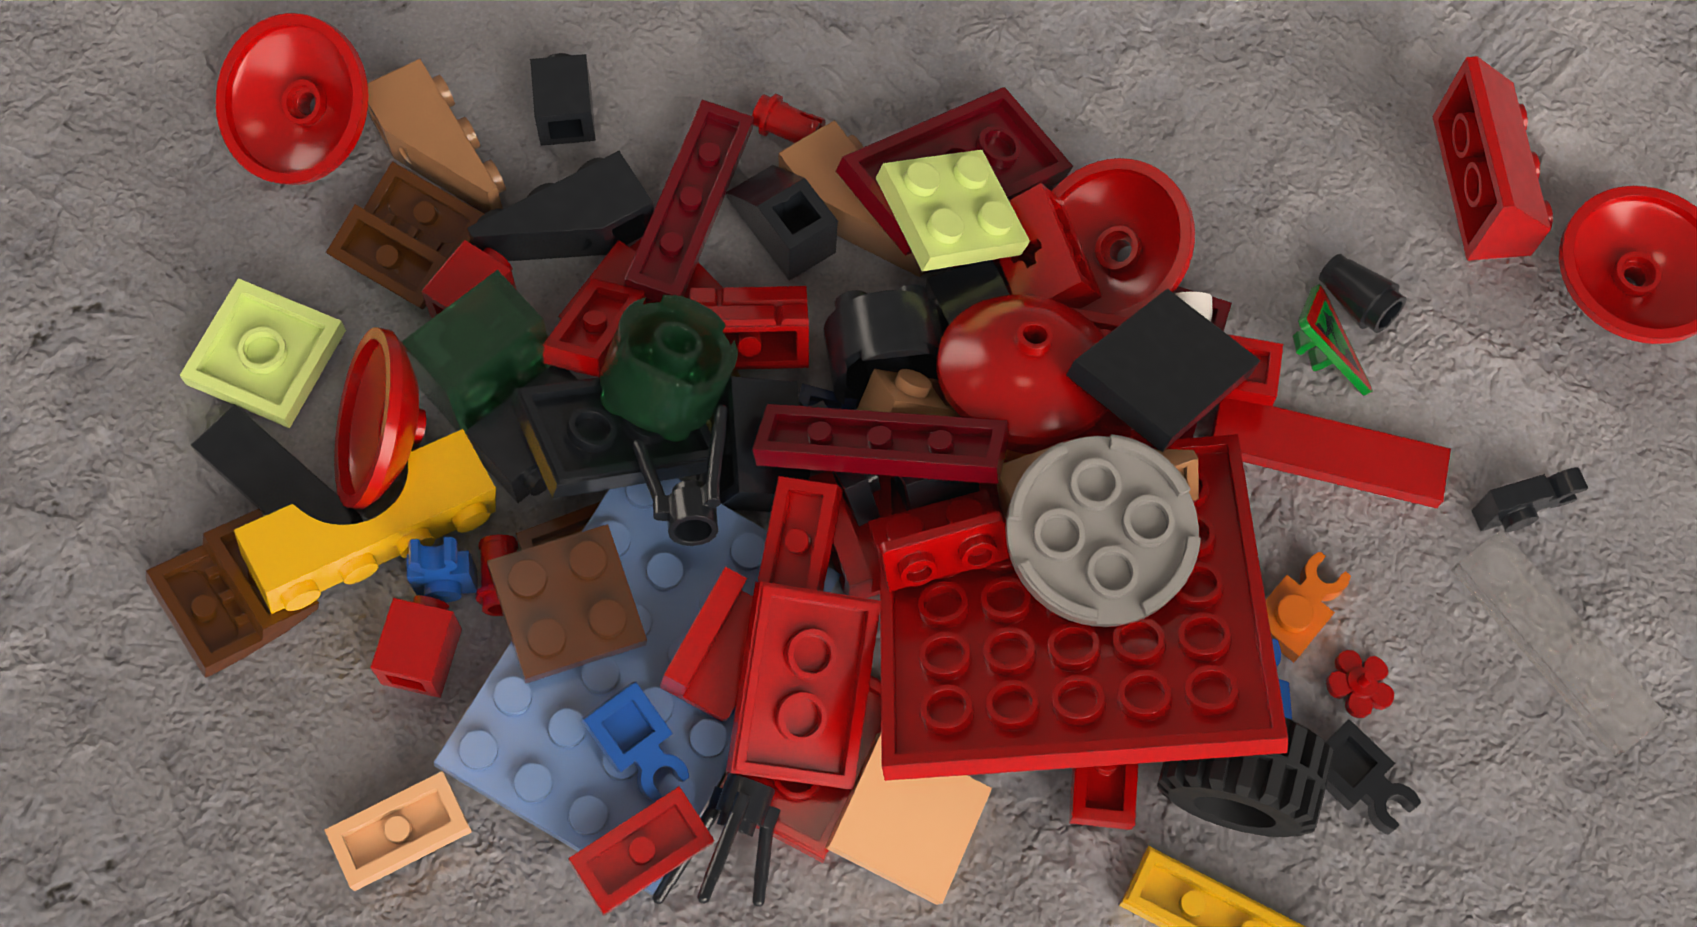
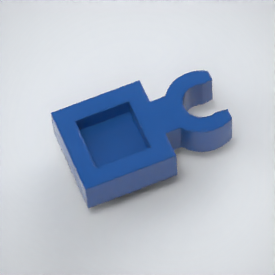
M444 537V544L440 546H424L420 544L419 539H411L409 541L407 579L416 595L436 598L447 603L461 599L462 594L475 593L477 591L478 576L476 565L469 550L457 551V540L455 538Z
M637 682L630 683L581 719L583 725L617 772H622L633 763L638 768V788L647 799L656 802L662 798L661 793L653 783V775L660 767H668L672 771L673 776L680 782H684L689 778V772L684 762L677 756L664 754L658 746L673 733Z

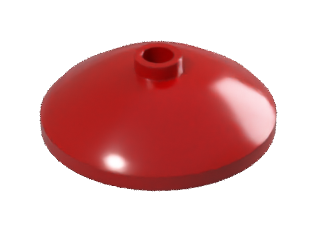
M298 13L278 14L250 27L235 42L224 60L216 89L218 126L232 156L253 175L269 182L285 185L307 184L333 172L353 151L365 125L369 94L363 63L352 43L341 31L330 23L309 15ZM315 97V107L311 113L310 104Z
M1126 158L1106 159L1088 164L1076 170L1052 190L1065 205L1102 294L1101 298L1080 309L1131 317L1167 288L1174 293L1183 280L1193 256L1195 224L1189 202L1178 185L1160 169L1139 160ZM1126 246H1131L1129 257L1124 261H1118L1117 257L1120 250Z
M1647 186L1612 188L1586 201L1567 223L1559 246V266L1562 279L1578 307L1605 330L1636 342L1665 344L1682 341L1696 335L1697 207L1676 194ZM1625 277L1633 279L1637 286L1628 282Z
M1031 295L993 297L965 309L945 330L937 355L938 381L947 401L961 417L1007 420L1008 442L1025 445H1046L1063 442L1091 429L1108 410L1066 376L1074 360L1105 336L1084 315L1057 301Z
M373 327L367 331L354 353L346 376L338 412L334 449L335 482L341 503L345 507L353 509H365L385 493L404 469L413 444H420L426 428V411L419 408L418 381L406 349L392 330Z

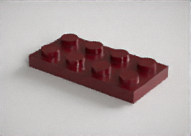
M1002 87L842 156L836 168V173L906 256L913 252L876 180V176L883 163L983 150L1008 200L1015 198L1040 183L1049 188L1061 182L1067 177L1073 165L1005 87Z

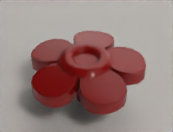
M1345 650L1335 658L1337 671L1328 675L1326 687L1329 694L1334 698L1340 699L1348 695L1344 706L1351 716L1365 718L1371 714L1373 707L1383 710L1392 704L1394 700L1393 689L1385 683H1379L1388 675V667L1382 659L1377 656H1371L1362 663L1360 655L1353 650Z

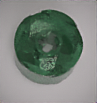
M663 295L661 302L643 304L645 298L634 301L625 309L611 341L600 372L602 387L601 403L610 413L620 415L640 428L659 433L667 440L681 441L686 439L691 431L700 428L711 418L737 362L738 349L735 340L730 345L723 333L726 324L711 309L699 302L677 295Z

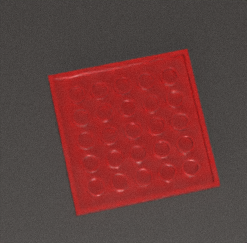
M1238 434L1177 439L1175 449L1193 450L1198 457L1199 499L1193 502L1198 518L1199 538H1201L1199 552L1194 568L1179 592L1155 613L1136 622L1120 626L1100 627L1076 623L1055 614L1037 601L1026 589L1013 567L1010 556L1007 560L992 563L982 569H970L931 580L924 585L909 586L889 592L880 565V601H882L880 609L881 767L884 780L1288 753V733ZM879 475V482L882 488L879 490L880 518L905 512L906 509L893 484L892 476ZM979 483L980 491L987 489L994 510L1001 512L1006 527V519L999 507L997 484Z

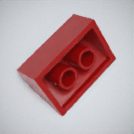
M1478 56L1466 57L1432 116L1466 260L1532 256L1552 228L1553 213L1550 203L1547 200H1543L1539 184V158L1534 151H1531L1526 133L1528 124L1527 111L1523 104H1519L1514 83Z

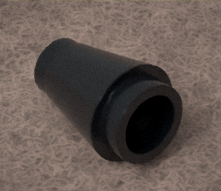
M1337 254L1330 259L1320 272L1319 281L1326 285V288L1361 329L1369 327L1375 333L1383 331L1397 318L1405 306L1406 297L1399 292V284L1351 259H1347L1342 254Z

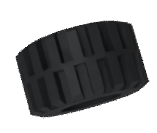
M1285 717L1288 733V753L1163 762L1157 787L1166 798L1182 810L1213 824L1260 836H1302L1314 832L1317 827L1334 756L1333 749L1313 731Z

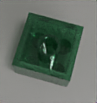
M496 270L401 341L406 349L421 391L457 431L463 429L466 432L511 397L514 388L524 387L551 366L544 364L543 352L545 347L543 344L548 335L543 318L499 270Z

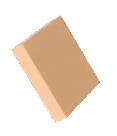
M880 732L876 734L855 780L854 790L851 789L825 848L936 905L942 904L992 788L968 775L885 781L881 767Z

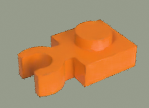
M1322 552L1311 556L1300 573L1301 585L1286 575L1266 599L1271 636L1273 639L1278 640L1281 653L1293 663L1335 613L1321 601H1331L1337 598L1350 582L1351 575L1346 571L1334 583H1325L1320 580L1317 575V568L1326 557Z

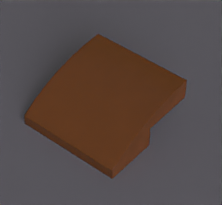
M392 161L364 209L356 204L353 206L326 253L423 310L426 307V303L421 291L464 240L471 243L467 228L476 224L484 213Z
M259 508L203 533V545L146 570L147 584L205 678L252 654L286 633L319 608V602L316 600L299 610L288 611L284 608L271 614L240 553L234 529L264 517Z

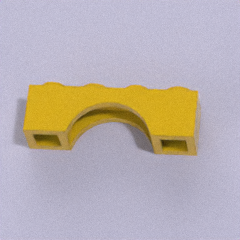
M461 429L411 451L408 458L407 480L401 494L386 511L373 519L350 525L330 524L308 516L294 504H291L234 529L240 553L271 614L284 608L288 611H295L316 601L322 591L343 581L345 584L358 583L373 575L377 571L378 565L400 555L402 558H407V554H409V541L411 539H419L420 544L432 546L435 539L455 530L464 533L478 528L489 519L490 514L496 512V487L465 431Z

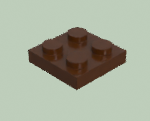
M608 524L487 561L488 570L525 684L646 645L647 637Z

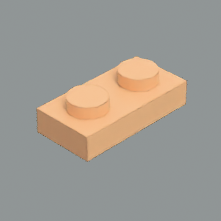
M443 771L324 830L348 885L354 891L472 832Z

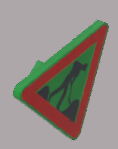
M1320 284L1311 288L1298 319L1301 329L1293 335L1296 353L1302 355L1308 351L1313 371H1318L1334 364L1363 396L1373 392L1370 382L1325 289Z

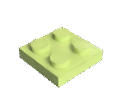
M983 150L883 163L876 176V180L922 272L1018 256L1023 253L1030 242Z
M238 278L180 373V377L186 385L290 428L346 329L339 319Z

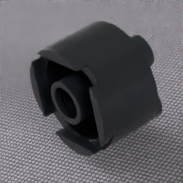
M910 284L897 290H885L868 294L864 291L852 290L836 298L834 302L835 310L827 318L823 332L834 394L839 402L844 404L845 398L858 399L857 409L874 369L896 373L901 369H910L925 375L927 378L938 380L936 363L943 332L937 306L928 298L925 287Z

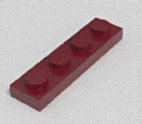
M703 99L701 100L627 272L624 286L646 291V298L679 309L753 130V116Z
M767 404L752 450L756 465L999 484L1009 440L1007 420Z

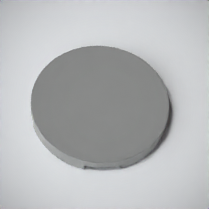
M1111 434L1110 437L1093 436L1074 439L1065 443L1061 442L1045 451L1029 466L1011 497L1006 518V541L1013 567L1023 585L1037 601L1050 611L1070 621L1090 626L1110 627L1144 619L1162 608L1179 592L1189 578L1196 563L1201 538H1199L1196 509L1189 493L1191 489L1178 469L1167 458L1137 440Z

